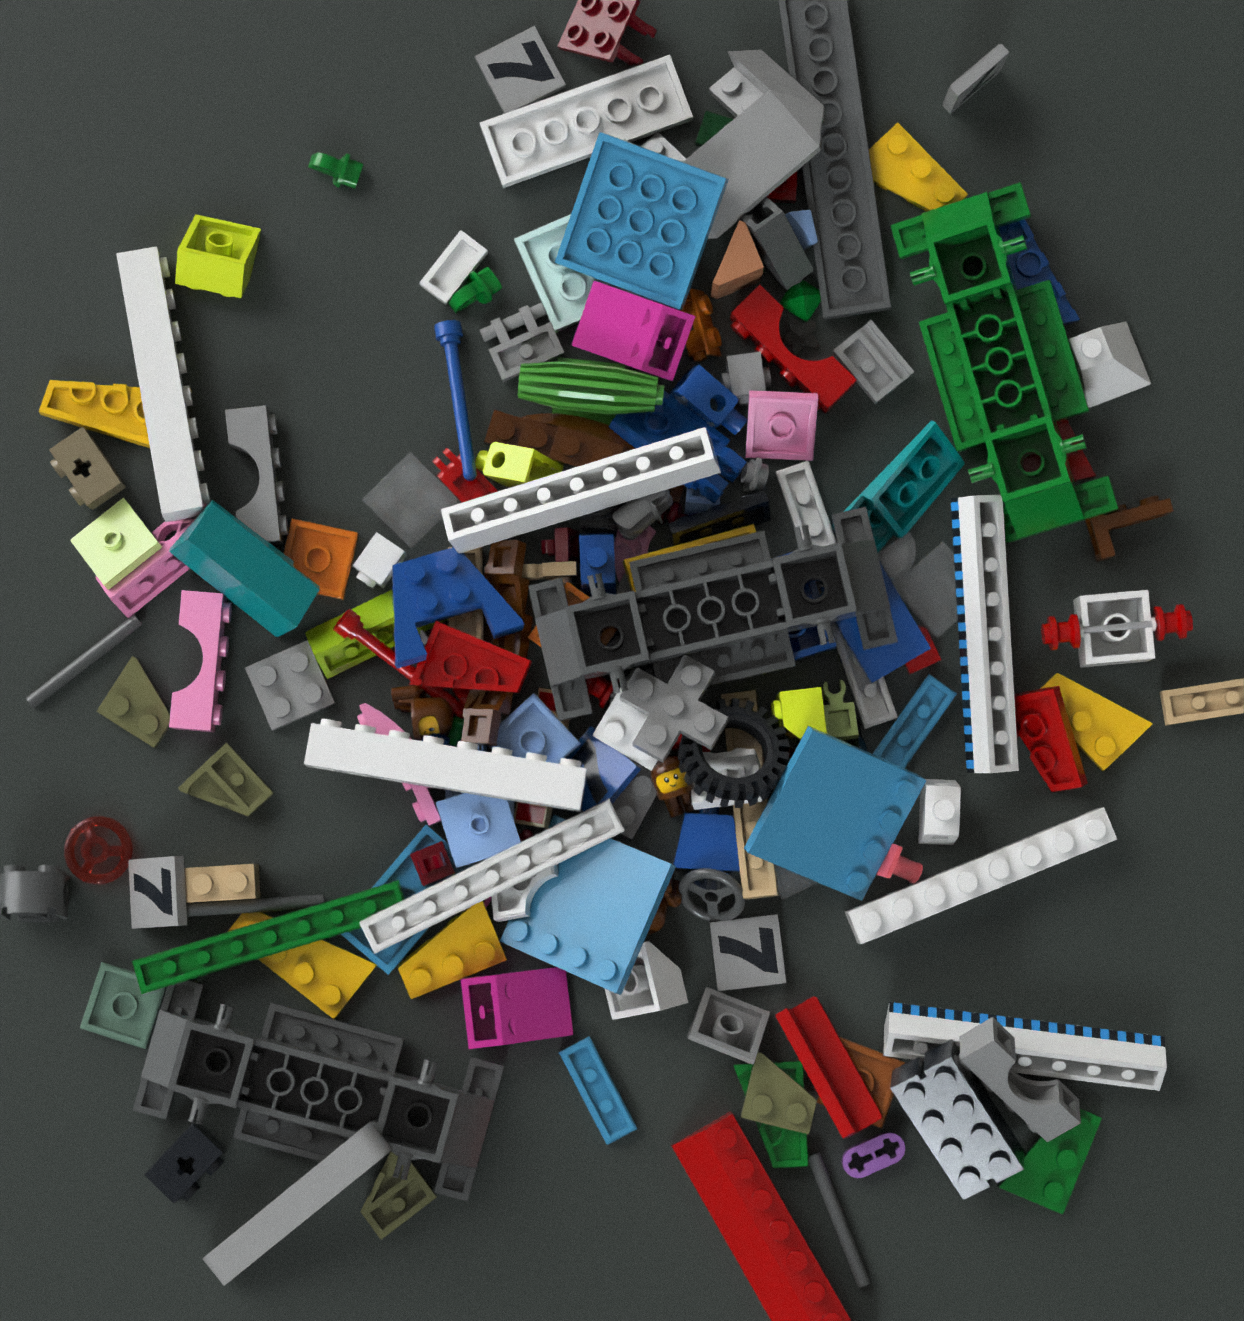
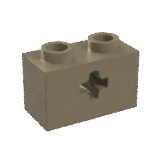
M84 427L49 449L54 457L50 461L51 465L61 478L64 476L68 477L73 485L69 491L80 506L86 504L94 510L126 488L92 435ZM84 463L89 466L88 471L91 474L86 478L81 474L82 469L80 468Z

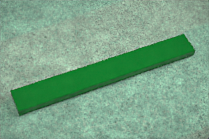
M397 880L133 960L132 963L141 994L361 928L359 923L361 920L405 899L400 881Z

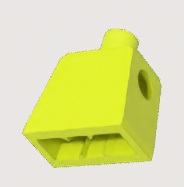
M493 442L490 445L489 451L481 450L477 454L475 461L476 468L483 471V475L510 488L562 472L564 467L535 449Z

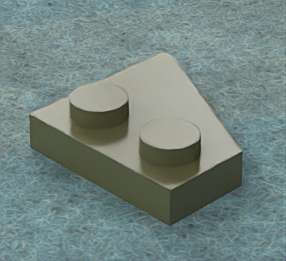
M132 656L96 712L156 749L170 728V711L161 700L158 691L142 668L139 659Z
M225 743L178 787L183 793L249 817L274 794L268 785L228 743Z
M758 1052L752 1067L740 1117L809 1134L817 1100L763 1053Z
M391 1151L374 1183L370 1195L360 1211L381 1240L438 1197L412 1161L407 1180L400 1179L404 1165H402L399 1178L393 1177L398 1156Z

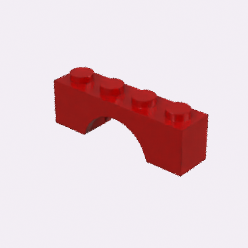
M759 285L731 312L730 320L733 322L730 325L731 328L743 340L748 337L757 346L754 349L755 352H761V358L769 364L772 361L781 370L779 372L780 377L790 387L793 388L797 385L804 393H818L817 411L821 409L826 414L855 385L857 379L833 356L823 360L808 361L793 355L783 344L779 332V322L784 307Z

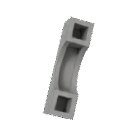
M266 405L225 410L229 445L233 449L250 455L255 460L260 477L255 496L247 505L236 511V518L273 546L284 545L283 536L289 535L287 516L281 515L280 502L285 501L283 481L277 482L276 468L282 467L280 449L273 446L272 435L278 434L276 414H270V410Z
M994 1017L959 1036V1059L963 1067L979 1077L985 1088L997 1094L1003 1100L1007 1109L1013 1113L1016 1112L1033 1133L1037 1132L1046 1142H1049L1081 1123L1079 1099L1058 1079L1033 1081L1021 1077L1011 1069L1016 1062L1015 1038Z

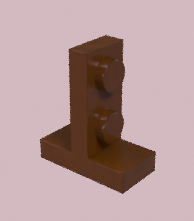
M1159 495L1139 500L1140 506L1127 509L1126 504L1118 505L1119 510L1109 512L1105 516L1103 514L1086 519L1085 523L1096 561H1105L1115 556L1109 531L1169 515L1174 511L1171 499L1160 500Z

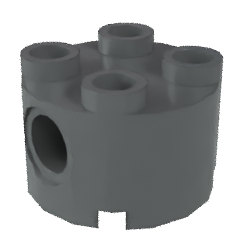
M20 865L4 866V873L0 874V918L11 920V914H18V921L57 922L59 917L67 920L70 876L66 875L65 871H60L59 866L40 865L38 866V871H25V866Z

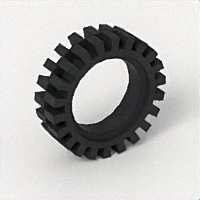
M725 698L717 700L715 708L711 702L705 705L728 716V722L724 729H740L756 738L763 749L765 763L761 769L752 775L741 778L722 775L707 763L702 752V745L682 735L678 751L680 772H686L684 780L687 785L694 782L693 791L698 796L703 791L707 792L705 800L713 803L715 796L721 798L720 806L727 807L729 800H734L735 808H742L745 800L748 801L749 806L755 805L758 802L759 796L764 801L769 797L771 790L774 792L785 771L789 758V753L787 752L789 741L788 739L784 740L786 732L783 726L776 728L779 720L774 715L767 719L768 710L762 706L758 712L753 711L754 702L748 700L745 708L739 707L740 699L732 698L730 706H726Z

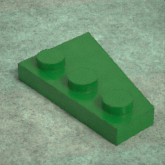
M800 1061L773 1062L804 1089L803 1065ZM750 1063L733 1064L746 1096L753 1065ZM755 1121L773 1168L808 1166L807 1134Z
M1080 1109L1081 1123L1049 1142L1040 1137L1031 1149L1024 1154V1170L1002 1180L997 1187L1063 1215L1102 1118Z

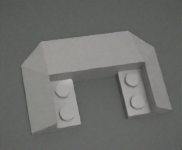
M762 50L728 51L734 68L712 85L709 90L712 97L735 118L686 159L659 132L655 133L641 145L643 148L729 179L708 239H715L721 236L821 151V127L825 117L824 105Z

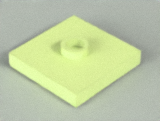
M124 497L70 540L108 590L162 548Z

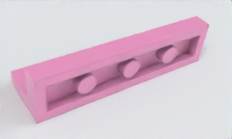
M186 518L164 522L151 533L162 548L108 590L99 578L95 577L111 601L127 618H130L190 569L171 554L169 549L195 519ZM172 531H176L175 536H173L170 540L165 541L166 536L168 534H170Z

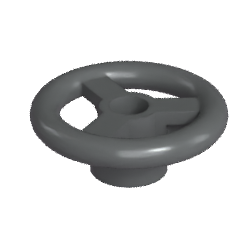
M712 868L696 869L687 873L679 883L678 891L682 895V904L691 914L700 919L710 922L732 920L740 915L745 907L746 899H743L741 885L732 876L723 871ZM688 890L700 895L703 901L707 903L708 910L695 904L690 898ZM734 893V906L727 911L720 912L719 903L721 899Z

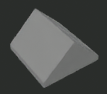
M706 987L688 1031L687 1038L753 1065L770 1012Z

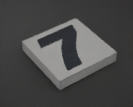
M535 26L475 56V60L504 114L536 103L566 88V84Z
M998 44L950 85L942 105L949 114L955 111L1001 71L1010 53L1003 44Z
M184 856L128 860L132 929L187 925Z
M778 914L709 922L718 991L786 983Z

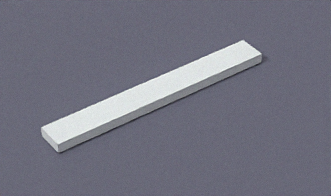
M809 461L776 471V476L794 528L800 526L802 539L804 540L802 526L808 525L812 545L827 546L837 543ZM816 581L819 593L821 594L822 592L820 588L823 587V585L820 582ZM831 622L837 645L836 649L864 729L898 718L884 677L872 684L869 682L834 622Z
M610 799L361 920L359 922L374 954L625 830Z

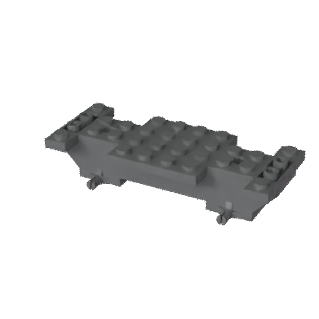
M866 507L832 514L838 543L827 546L812 545L808 525L802 526L804 540L802 539L800 526L795 527L793 530L798 549L788 555L772 558V560L765 532L760 531L629 562L636 592L630 591L617 595L606 593L602 573L595 574L598 588H596L594 576H587L592 597L582 603L569 606L562 578L529 585L535 621L558 720L563 721L593 714L586 683L587 679L610 674L613 693H620L618 678L622 692L628 691L624 675L625 670L653 664L655 677L668 683L684 655L715 671V676L709 686L795 667L796 664L788 633L817 626L820 645L827 644L825 630L829 644L836 642L831 622L856 617L863 650L898 643ZM810 581H818L823 585L824 593L817 599H811L804 593L805 585ZM615 628L620 632L619 642L615 646H605L601 641L602 633L606 629Z
M187 980L167 987L132 1111L168 1119L175 1092L185 1094L191 1100H194L188 1121L195 1122L196 1124H203L207 1104L219 1103L233 1108L239 1107L241 1110L233 1138L320 1162L371 1121L393 1148L391 1152L398 1156L393 1177L399 1178L402 1165H404L400 1179L407 1180L412 1160L425 1159L436 1163L442 1162L434 1193L468 1202L505 1065L471 1056L461 1090L433 1082L439 1063L432 1061L430 1072L427 1074L431 1061L428 1059H424L420 1078L396 1072L405 1038L273 1002L269 1005L262 1034L258 1035L229 1027L235 1007H227L225 1004H220L216 1023L196 1018L205 984ZM215 1051L223 1053L227 1059L226 1067L222 1071L215 1070L210 1065V1056ZM415 1106L425 1108L428 1112V1121L423 1125L414 1124L409 1116L411 1108Z

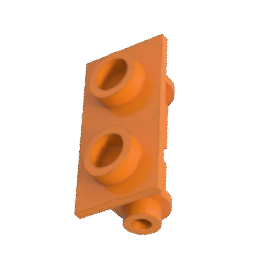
M690 289V295L688 293L683 310H679L695 316L693 322L694 330L690 331L686 342L688 355L693 357L694 362L707 359L706 354L720 357L719 347L722 345V340L718 329L713 326L710 316L713 313L712 303L709 297L704 294V291Z

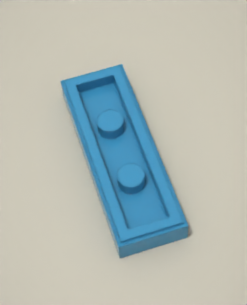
M928 674L872 754L905 769L957 693Z
M590 1036L559 1052L607 1145L638 1129Z

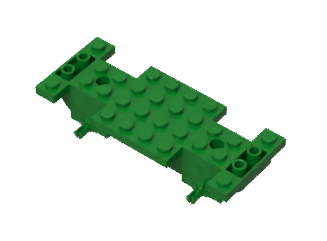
M1021 182L924 212L920 216L890 225L901 259L929 251V266L911 271L910 276L914 286L934 279L940 288L948 312L919 321V325L957 452L986 444L988 464L968 469V473L971 476L972 484L992 477L998 485L1002 501L1006 506L1003 508L1005 544L1119 510L1109 476L1075 485L1067 454L1086 449V443L1082 442L1085 441L1083 434L1062 440L1057 421L1080 415L1090 410L1050 279L1018 290L1007 255L1027 250V245L1023 235L1003 242L999 227L1032 217ZM974 260L981 261L983 269L977 276L966 275L968 263ZM1031 454L1039 455L1041 458L1039 469L1035 472H1026L1023 467L1024 459Z

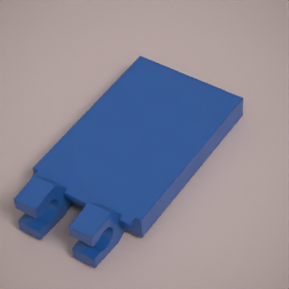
M666 391L663 393L662 406L655 405V412L617 414L609 425L611 430L634 448L643 447L706 427L713 443L721 471L720 475L733 483L747 463L736 452L727 448L730 442L727 437L703 421ZM718 474L683 485L688 489L692 487L696 490L698 488L700 495L715 504L729 483Z
M881 563V571L898 643L863 650L856 617L834 622L871 684L931 649ZM824 587L820 588L822 592L820 596H822L824 593Z

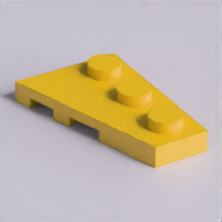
M896 123L869 149L875 185L903 197L907 202L926 212L964 200L968 196L963 188L899 123Z
M1059 673L1054 674L1040 688L1059 685L1076 745L1101 771L1107 769L1153 724Z
M481 901L464 910L459 916L456 915L433 938L428 939L399 963L398 970L410 998L414 999L504 962L507 958L484 902Z

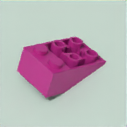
M593 281L571 345L673 381L695 316Z
M552 967L461 979L469 1049L573 1035L565 970Z

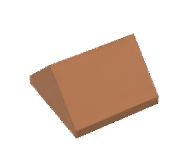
M739 220L714 278L710 296L714 299H719L761 282L764 266L745 222Z

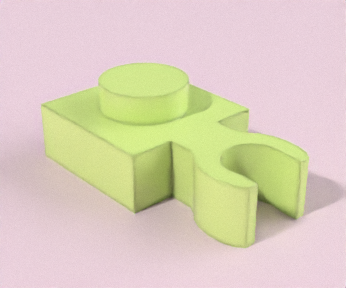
M840 680V692L837 694L830 693L828 683L825 682L823 685V696L829 703V705H824L827 734L839 740L858 738L859 733L854 702H843L846 691L844 681Z

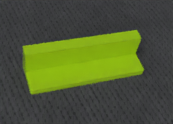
M392 590L351 609L361 616L360 621L364 623L363 628L388 647L392 648L395 646ZM343 614L305 633L313 654L327 679L376 656L375 653L355 638L353 640L348 637L344 639L333 631L334 626ZM448 618V619L441 620V621H438V622L443 623V622L449 620V618ZM435 623L418 627V633L420 634L422 630L425 632L433 628Z

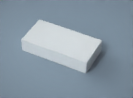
M460 230L420 281V286L447 306L449 300L467 281L469 273L474 271L488 254V250Z

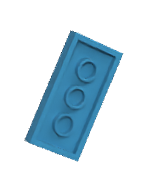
M425 825L372 888L399 880L404 898L406 899L455 875L452 874L426 886H423L410 854L440 841L444 843L455 874L473 866V864L456 869L448 842L428 825ZM429 927L375 954L362 928L341 935L389 975Z

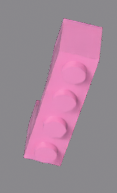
M185 590L181 592L179 625L191 631L198 639L203 652V663L199 675L189 686L172 693L169 727L172 729L215 732V726L221 725L223 706L218 704L219 691H224L226 672L221 670L222 657H227L229 648V637L224 636L225 623H230L232 615V603L227 602V597L222 593Z

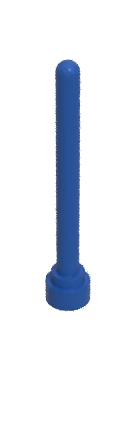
M447 320L434 325L436 340L440 341V345L445 349L463 476L467 481H473L477 477L458 351V345L461 343L460 338L463 337L462 325L458 320Z

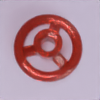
M93 816L77 823L69 832L64 845L65 861L70 871L83 882L94 885L107 884L118 879L127 870L128 862L132 859L133 853L132 841L127 830L116 820L105 816ZM102 826L111 829L119 837L122 846L109 845L104 838L97 836L93 827ZM83 832L86 840L81 845V855L85 862L80 867L75 858L74 848L78 837ZM95 844H100L103 849L102 854L98 857L92 853V848ZM108 856H121L118 865L110 872L104 874L91 873L95 865L104 862Z

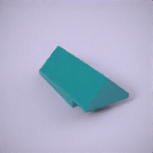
M931 420L844 512L866 507L878 554L893 535L903 539L963 467L965 462L937 423Z
M213 500L210 501L169 549L171 554L220 593L224 594L225 597L275 637H279L298 626L320 590V586L293 567L294 561Z

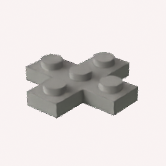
M687 655L683 656L668 683L636 668L627 683L628 691H624L620 695V701L648 715L632 743L633 747L664 763L680 734L712 750L728 722V716L700 702L715 676V671Z

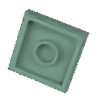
M101 962L80 1028L147 1049L167 987L141 994L134 971Z

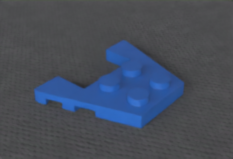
M454 547L392 566L395 666L397 669L426 660L427 652L417 628L435 623V621L482 609L494 639L522 631L524 628V622L465 554H458Z

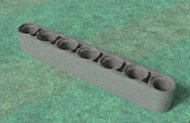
M370 1121L203 1257V1261L223 1286H225L376 1164L393 1148Z

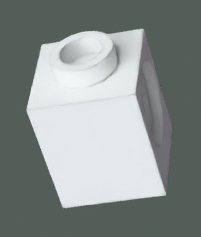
M376 532L353 564V567L359 571L356 577L372 589L376 584L384 589L392 577V566L403 562L407 554Z

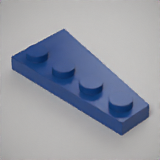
M1023 219L999 227L1003 242L1023 235L1027 245V250L1007 255L1017 290L1050 279L1064 326L1079 322L1080 319L1075 309H1072L1063 287L1060 282H1057L1049 267V262L1044 253L1040 251L1033 238L1034 234L1026 220Z

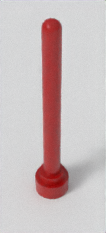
M349 608L338 620L333 631L344 639L346 637L351 640L355 638L411 681L416 667L411 664L397 669L395 666V651L363 628L364 623L360 621L361 616ZM419 686L429 696L440 697L448 701L452 707L453 714L463 718L464 705L442 687Z

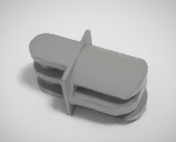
M667 489L624 503L613 513V519L622 537L626 540H634L656 520L662 524L663 521L660 515L672 505L673 498Z

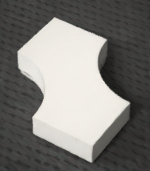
M558 866L550 867L491 896L493 919L497 922L530 916V906L536 891L546 881L558 877Z

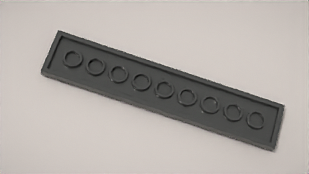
M779 0L789 75L825 107V117L821 127V151L802 166L808 210L812 212L818 243L814 244L813 247L824 320L890 310L892 308L847 0Z

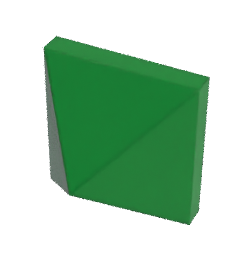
M802 280L788 289L779 304L807 323L821 302L820 290Z

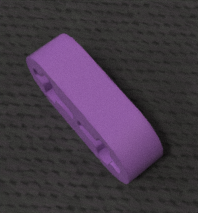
M882 1132L846 1149L841 1159L842 1167L851 1177H866L901 1160L905 1153V1144L896 1133ZM888 1138L892 1143H898V1147L894 1149V1156L890 1157L887 1153L875 1155L874 1151L884 1147V1139ZM857 1152L860 1157L871 1154L872 1158L862 1163L864 1169L858 1171L855 1167L849 1168L848 1163L852 1161L851 1155Z

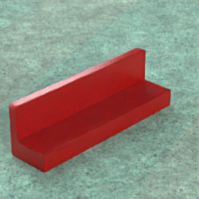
M813 996L792 1009L786 1008L775 1014L842 1138H849L883 1118L879 1107L818 997Z

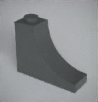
M765 197L739 219L746 223L758 254L770 275L786 290L801 282L804 277L814 271L784 212L770 199Z

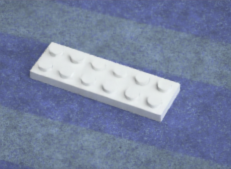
M667 55L480 122V127L502 187L506 188L591 157L599 132L622 140L626 139L631 143L657 132L692 121L693 115L671 56Z

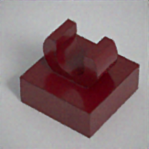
M568 527L555 528V539L541 540L542 554L555 556L556 562L577 561L580 564V531Z
M443 841L410 854L423 886L455 874Z

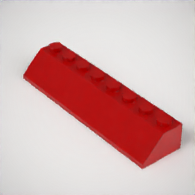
M731 1111L671 1145L771 1321H851Z

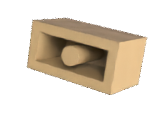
M259 864L184 868L186 903L261 898Z

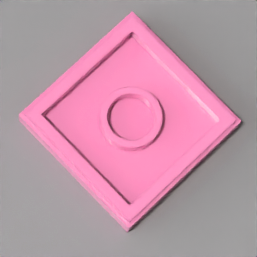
M749 390L745 458L758 457L761 459L813 461L818 393Z

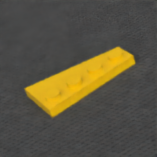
M49 381L39 408L40 415L150 448L140 387H129L127 384H113L112 386L95 385L94 382Z

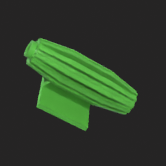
M558 357V361L525 363L520 366L518 398L552 407V413L584 417L610 425L617 414L655 412V405L662 406L664 385L658 384V377L625 369V364Z

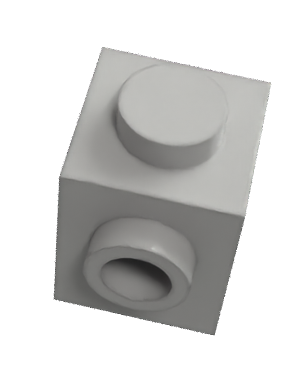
M761 352L726 357L727 373H721L722 385L739 399L740 406L748 405L749 390L766 391V388L771 387L769 367L763 368Z

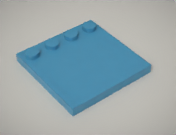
M599 132L555 263L678 310H683L729 179Z
M808 726L744 849L749 854L862 901L926 780L916 773Z
M554 815L549 828L566 819ZM609 838L557 864L558 877L546 881L536 891L530 906V916L508 920L500 942L621 995L676 866Z

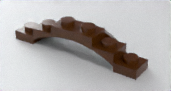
M494 410L484 443L487 445L498 442L535 449L559 464L573 468L636 449L611 430L607 424L584 417L557 413H540L517 417ZM684 485L668 489L673 502L680 501Z
M502 540L490 545L489 559L484 569V577L524 622V628L522 631L494 639L483 614L484 641L527 658L530 640L528 636L531 633L533 617L525 614L530 580L522 577L526 543L519 540ZM470 689L463 708L464 725L461 741L484 746H497L501 714L510 715L513 693Z

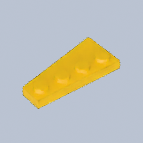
M263 912L242 913L228 932L274 917ZM324 940L258 959L332 1019L338 1016L377 966L369 960Z

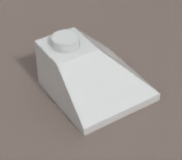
M1126 321L1102 326L1068 339L1089 408L1151 385Z
M649 941L643 943L622 994L619 995L605 989L612 1020L661 1011L688 1003L681 969Z

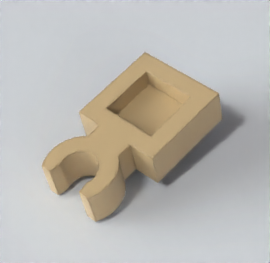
M577 561L523 564L522 577L528 580H555L562 578L564 585L567 582L572 584V579H581L580 564Z

